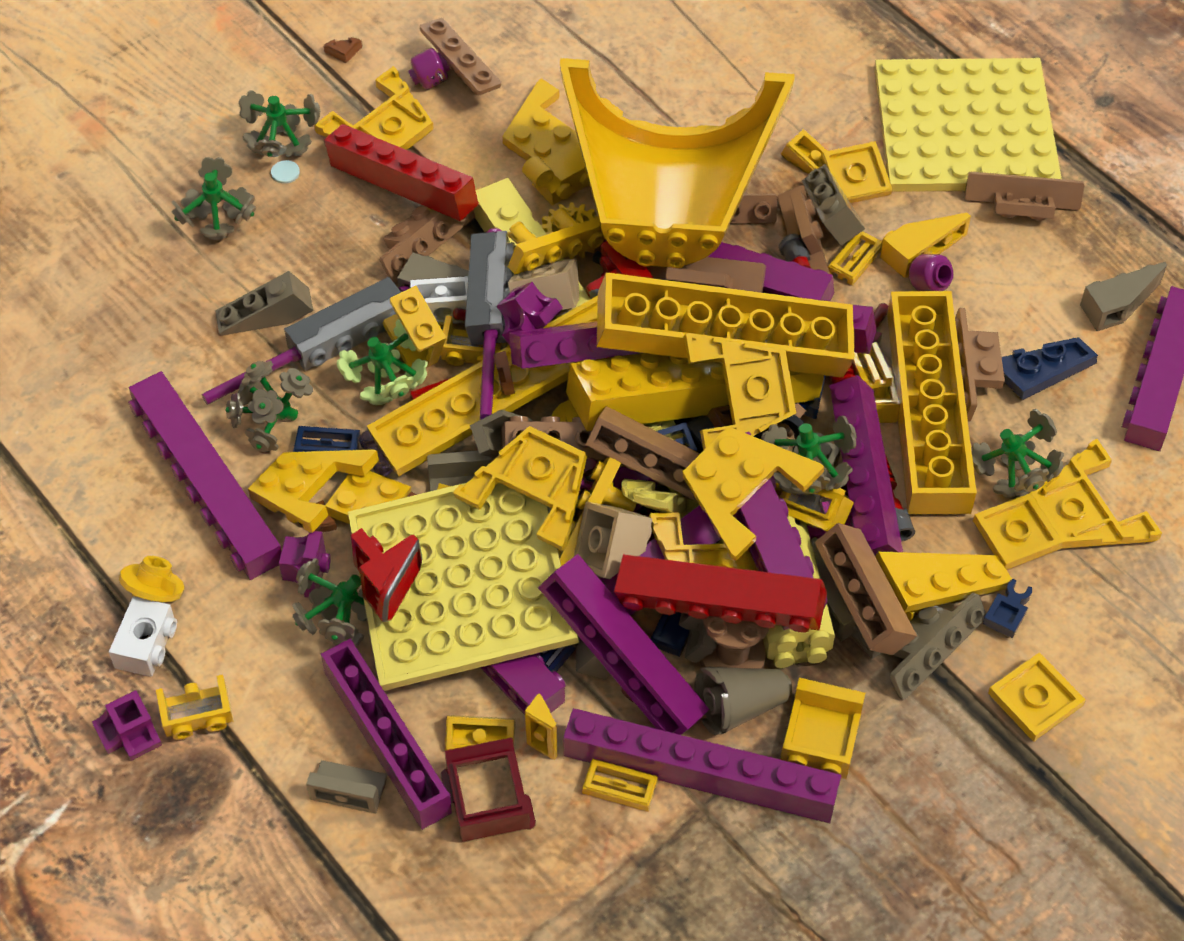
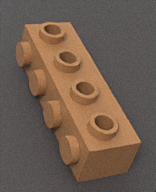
M606 406L585 445L593 448L601 455L621 462L631 470L650 477L661 485H666L680 492L684 497L697 501L684 480L682 471L700 453Z
M513 416L501 426V450L526 428L531 426L584 451L587 457L594 458L603 463L608 458V456L601 455L593 448L585 445L592 431H586L579 417L572 418V422H560V417L547 416L541 417V422L528 421L526 416Z
M837 523L814 542L870 650L894 655L917 637L861 529Z

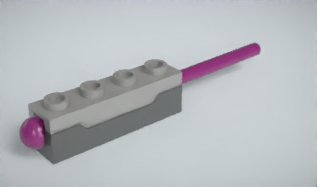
M491 228L486 233L471 234L465 328L471 346L483 345L480 420L492 414L496 342L507 343L502 336L505 330V320L497 305L510 293L508 282L514 275L507 266L516 245L514 242L510 243L507 231H502L498 228Z
M387 277L284 328L289 350L265 361V363L272 361L273 371L296 361L300 363L305 371L322 365L325 361L338 355L340 351H349L352 347L386 331L382 325L383 320L396 314L390 304V298L410 288L406 286L397 287L391 278ZM246 372L201 394L204 402L208 405L239 389Z

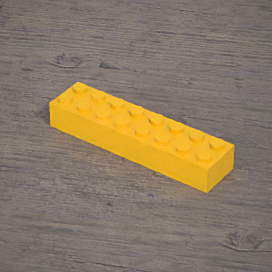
M607 272L598 291L597 347L687 358L684 335L694 333L699 336L717 337L732 342L751 343L784 349L786 351L789 371L844 377L855 360L853 304ZM721 359L713 360L714 362H722Z
M891 291L887 318L893 375L899 400L898 425L907 511L909 514H971L977 491L952 291Z
M643 353L595 360L587 359L571 362L569 366L566 394L586 431L593 430L606 406L641 424L705 416L712 408L729 405L722 362L706 361L688 364L687 358ZM789 371L795 403L814 401V398L820 397L825 375Z

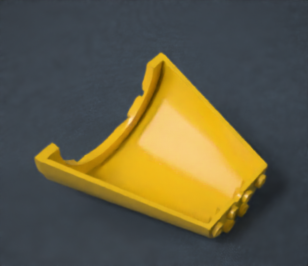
M560 58L561 78L602 233L607 242L617 252L636 261L641 266L682 268L684 265L698 262L712 254L721 244L792 92L795 74L765 72L762 86L755 96L753 105L750 108H743L736 114L726 118L724 125L671 127L624 118L622 110L614 106L607 98H600L596 92V84L591 74L589 60Z

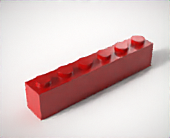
M341 124L324 139L331 167L461 221L479 205L473 177L345 124Z
M625 554L622 556L614 593L620 603L631 610L639 611L644 607L655 609L657 612L666 615L682 612L688 613V615L697 619H707L708 616L720 617L722 620L734 624L741 623L743 620L755 622L756 625L764 628H774L775 625L788 626L791 630L802 633L808 632L809 629L820 631L827 596L824 582L818 578Z

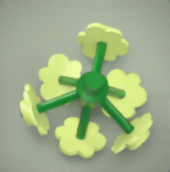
M399 319L396 321V327L393 329L394 334L398 338L390 344L381 343L377 337H372L367 342L370 348L368 356L358 359L353 350H343L339 353L340 358L337 360V367L346 381L360 382L362 365L368 363L369 371L375 373V386L365 387L364 391L360 393L362 400H369V403L373 405H383L393 401V398L403 397L409 392L410 388L414 389L416 386L421 385L427 376V361H422L418 358L410 367L399 360L400 352L394 349L397 346L401 345V347L409 348L411 351L417 350ZM400 369L406 372L405 375L398 378L395 376V373H398ZM381 377H389L391 382L381 385Z

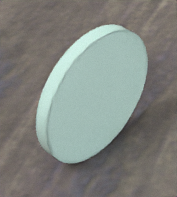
M289 160L277 162L271 169L272 178L279 183L293 182L300 174L299 166Z

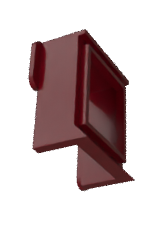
M512 737L444 751L446 769L441 772V779L450 794L451 803H454L462 842L523 829L531 830L535 827L536 820L531 798L524 794ZM507 758L517 804L466 814L457 768Z

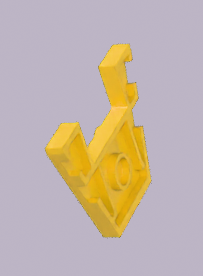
M393 66L375 79L376 87L391 98L354 125H351L332 111L319 120L314 127L317 134L327 137L341 124H345L408 150L433 130V121L420 102L412 96L409 86L405 81H402L398 70Z
M539 79L502 136L503 145L526 161L534 156L544 159L578 140L575 130L545 110L560 98L557 88L544 79Z
M694 333L684 335L688 364L722 360L733 423L729 427L744 433L750 432L751 436H755L768 429L771 424H777L796 414L787 356L784 349L751 343L732 342L717 337L699 336ZM728 426L701 430L703 451Z
M529 426L498 452L499 456L486 467L482 466L474 472L475 476L464 486L460 484L453 494L456 499L481 510L496 484L501 483L552 508L536 535L539 540L564 552L569 538L587 456L584 451Z
M728 426L682 472L684 480L702 510L706 512L717 535L727 547L730 557L736 562L754 544L756 535L733 517V515L777 471L801 491L805 492L824 472V466L821 463Z
M1098 439L1090 442L1082 453H1077L1072 457L1057 477L1052 478L1049 482L1045 481L1041 488L1030 492L1062 540L1061 549L1155 542L1160 540L1162 532L1147 511L1118 522L1087 477V475L1110 467L1112 461Z
M373 449L283 452L248 488L250 498L273 512L280 511L286 514L287 520L294 524L299 522L303 524L304 530L313 533L328 517L326 505L309 502L311 498L336 472L365 476L379 461L377 450Z
M680 512L650 513L649 517L653 518L651 529L665 560L758 571L749 549L735 562L730 557L725 544L684 545Z

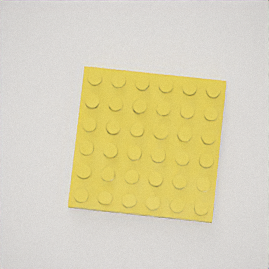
M1040 58L875 60L874 68L886 170L893 189L892 192L966 191L967 177L970 171L1062 179Z
M497 483L481 510L455 498L453 492L460 485L458 484L348 511L352 534L362 528L369 537L375 536L384 552L413 534L420 542L422 552L421 569L392 620L382 622L364 599L378 681L384 691L579 643L578 635L538 589L553 572L561 567L557 548L539 540L536 535L549 514L546 505L501 483Z

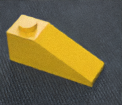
M961 213L904 224L897 230H892L884 236L880 258L906 278L909 276L911 263L917 256L921 254H940L965 237L968 233L971 215Z

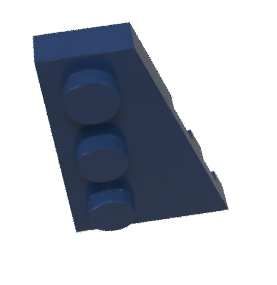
M1079 337L1043 344L1042 349L1028 352L1024 348L1013 350L1012 355L1002 357L1004 383L1024 400L1097 364L1098 355Z

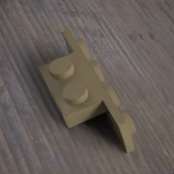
M971 593L953 612L938 606L923 608L910 621L917 637L894 654V656L904 660L890 673V678L899 698L905 700L983 622L986 612L979 594Z

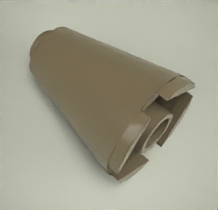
M705 667L700 669L702 673L696 675L694 684L695 693L710 709L705 714L707 718L701 720L706 729L714 735L724 734L787 702L789 694L792 692L790 678L780 669Z

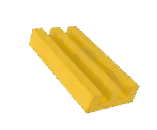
M863 231L847 243L828 266L830 274H838L837 278L840 280L848 279L847 284L853 286L881 252L882 241ZM862 240H865V243L854 253L849 262L844 267H841V264ZM872 245H874V246L871 248V250L865 255V257L860 261V263L855 267V269H854L852 272H850V271L852 270V268L857 264V262H858V261L863 257V255L868 251V249H869Z
M877 342L872 343L869 354L854 352L855 360L851 365L856 375L872 389L892 386L893 377ZM871 356L873 357V359H874V361H875V364H876V366H877V368H878V371H879V373H880V375H881V377H882V380L880 379V376H879V374H878V372H877V370H876V367H875V365H874V363H873V360H872ZM863 357L868 373L873 381L869 382L859 358Z
M592 758L582 787V794L648 812L658 783V776ZM597 771L600 773L608 774L611 776L619 777L622 779H626L648 786L647 789L642 788L639 786L628 784L626 781H622L619 779L613 780L603 776L595 775V772Z

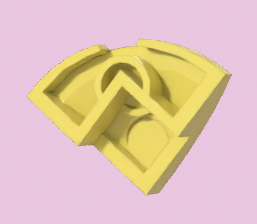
M624 479L622 481V494L641 506L664 513L680 512L681 514L686 510L687 497H678V493L655 491V482L633 479Z

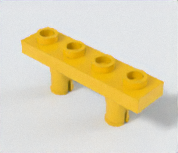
M559 208L553 213V218H551V223L559 230L540 237H535L522 222L514 223L509 229L508 237L516 243V247L507 267L514 274H518L527 270L531 271L547 263H554L568 256H575L579 252L599 247L605 240L599 218L578 223L565 208Z
M611 457L606 458L604 463L601 461L597 462L590 476L595 481L589 492L586 490L582 492L576 504V508L580 509L575 521L572 520L566 549L564 552L558 550L561 566L574 557L586 501L598 504L605 503L609 506L633 512L637 503L622 494V490L614 487L612 482L621 462Z

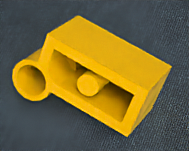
M578 140L544 159L538 156L531 157L522 167L523 174L551 205L569 198L573 193L584 187L590 186Z

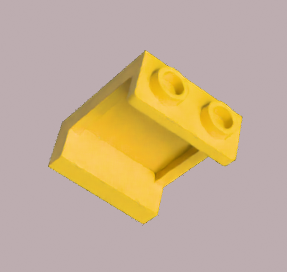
M414 286L391 297L390 304L396 314L384 319L382 325L393 342L398 338L394 334L393 329L396 327V321L399 319L417 349L416 351H411L409 348L401 347V345L396 347L404 363L411 367L418 358L422 361H427V367L438 363L446 336L418 287Z
M799 677L780 760L840 774L841 778L847 779L866 693Z

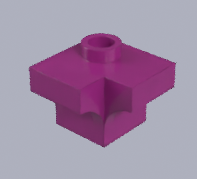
M533 282L517 287L497 305L505 320V330L502 336L510 344L509 332L544 328L563 307L557 298L544 296Z
M309 532L304 537L285 536L279 560L283 581L298 583L296 577L299 569L303 564H307L309 561L312 562L314 558L319 560L318 577L322 578L323 573L329 572L331 555L326 553L322 532ZM313 582L311 587L304 592V597L309 598V593L313 589H319L320 585Z
M137 690L106 704L105 712L99 718L92 721L93 727L107 754L124 747L132 761L162 746L151 717Z

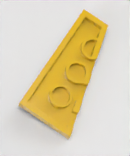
M878 552L875 556L905 613L966 599L971 593L983 595L1005 590L1008 583L1012 580L998 555Z

